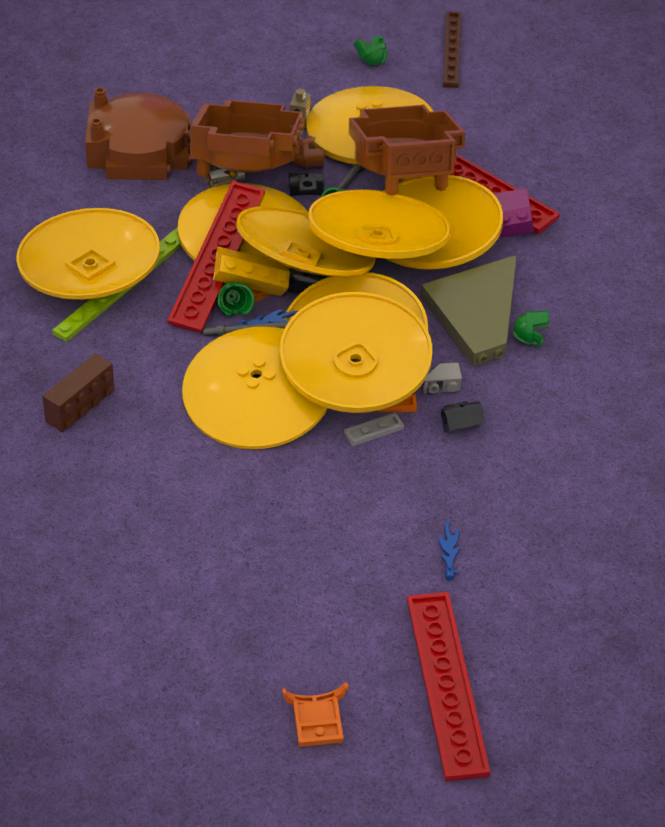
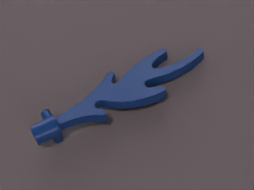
M280 309L268 314L264 318L260 315L249 322L242 319L237 326L286 322L290 320L284 318L294 316L298 311L284 313Z
M448 519L445 525L447 540H444L440 535L439 545L446 554H442L441 557L447 566L446 580H453L454 574H458V570H454L452 564L460 551V547L454 549L458 541L459 530L456 529L455 534L452 536L449 532L450 520Z

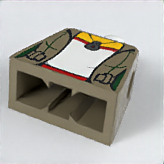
M299 88L294 93L289 111L303 112L302 118H305V127L307 117L311 111V95L306 93L304 89Z
M210 165V174H208V177H204V180L209 189L231 184L232 181H245V174Z

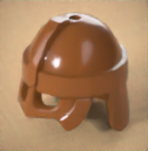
M309 136L300 139L302 140V149L299 152V156H296L293 161L296 165L304 169L324 167V151L322 149H312L314 146L312 142L316 137Z

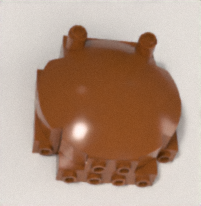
M98 87L93 93L94 101H90L85 139L87 168L106 169V179L167 180V174H171V170H188V164H191L190 126L192 120H190L189 113H186L177 102L170 100L168 97L148 92L124 93L107 100V92L104 88Z
M226 99L223 105L203 103L190 126V158L197 159L198 176L208 177V174H210V164L229 171L255 173L275 169L294 161L302 149L300 134H302V130L305 127V118H302L303 112L285 110V104Z
M425 105L360 109V117L349 118V135L355 142V159L364 168L385 176L386 194H397L399 191V179H420L434 175L436 190H446V187H448V174H454L457 149L465 148V131L446 110L430 112Z

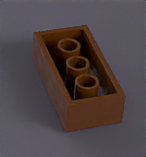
M95 353L42 396L45 422L64 432L67 428H71L79 418L84 417L91 408L97 406L107 395H111L114 391L113 364Z

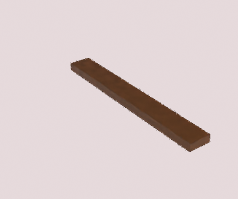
M446 11L443 87L459 88L461 12Z

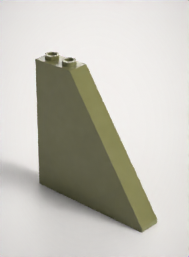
M515 255L422 284V300L472 366L484 364L487 361L505 356L516 265Z

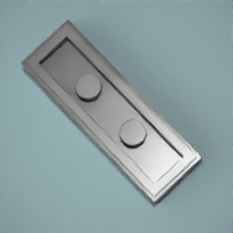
M395 412L344 429V434L350 444L355 446L404 429V424Z

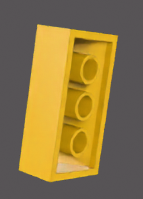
M217 247L213 280L224 283L239 282L250 289L277 296H282L288 289L290 271L287 266L270 259Z

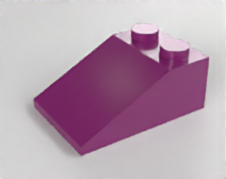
M527 188L494 194L500 202L503 211V228L500 238L534 232Z

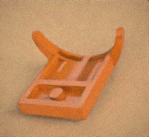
M343 683V685L331 692L313 696L296 695L290 693L286 688L282 689L284 699L294 709L299 747L343 743L344 738L338 701L347 693L348 683Z

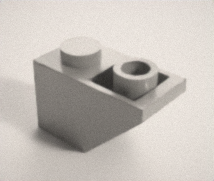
M459 363L439 364L427 375L423 385V393L461 391L462 376Z

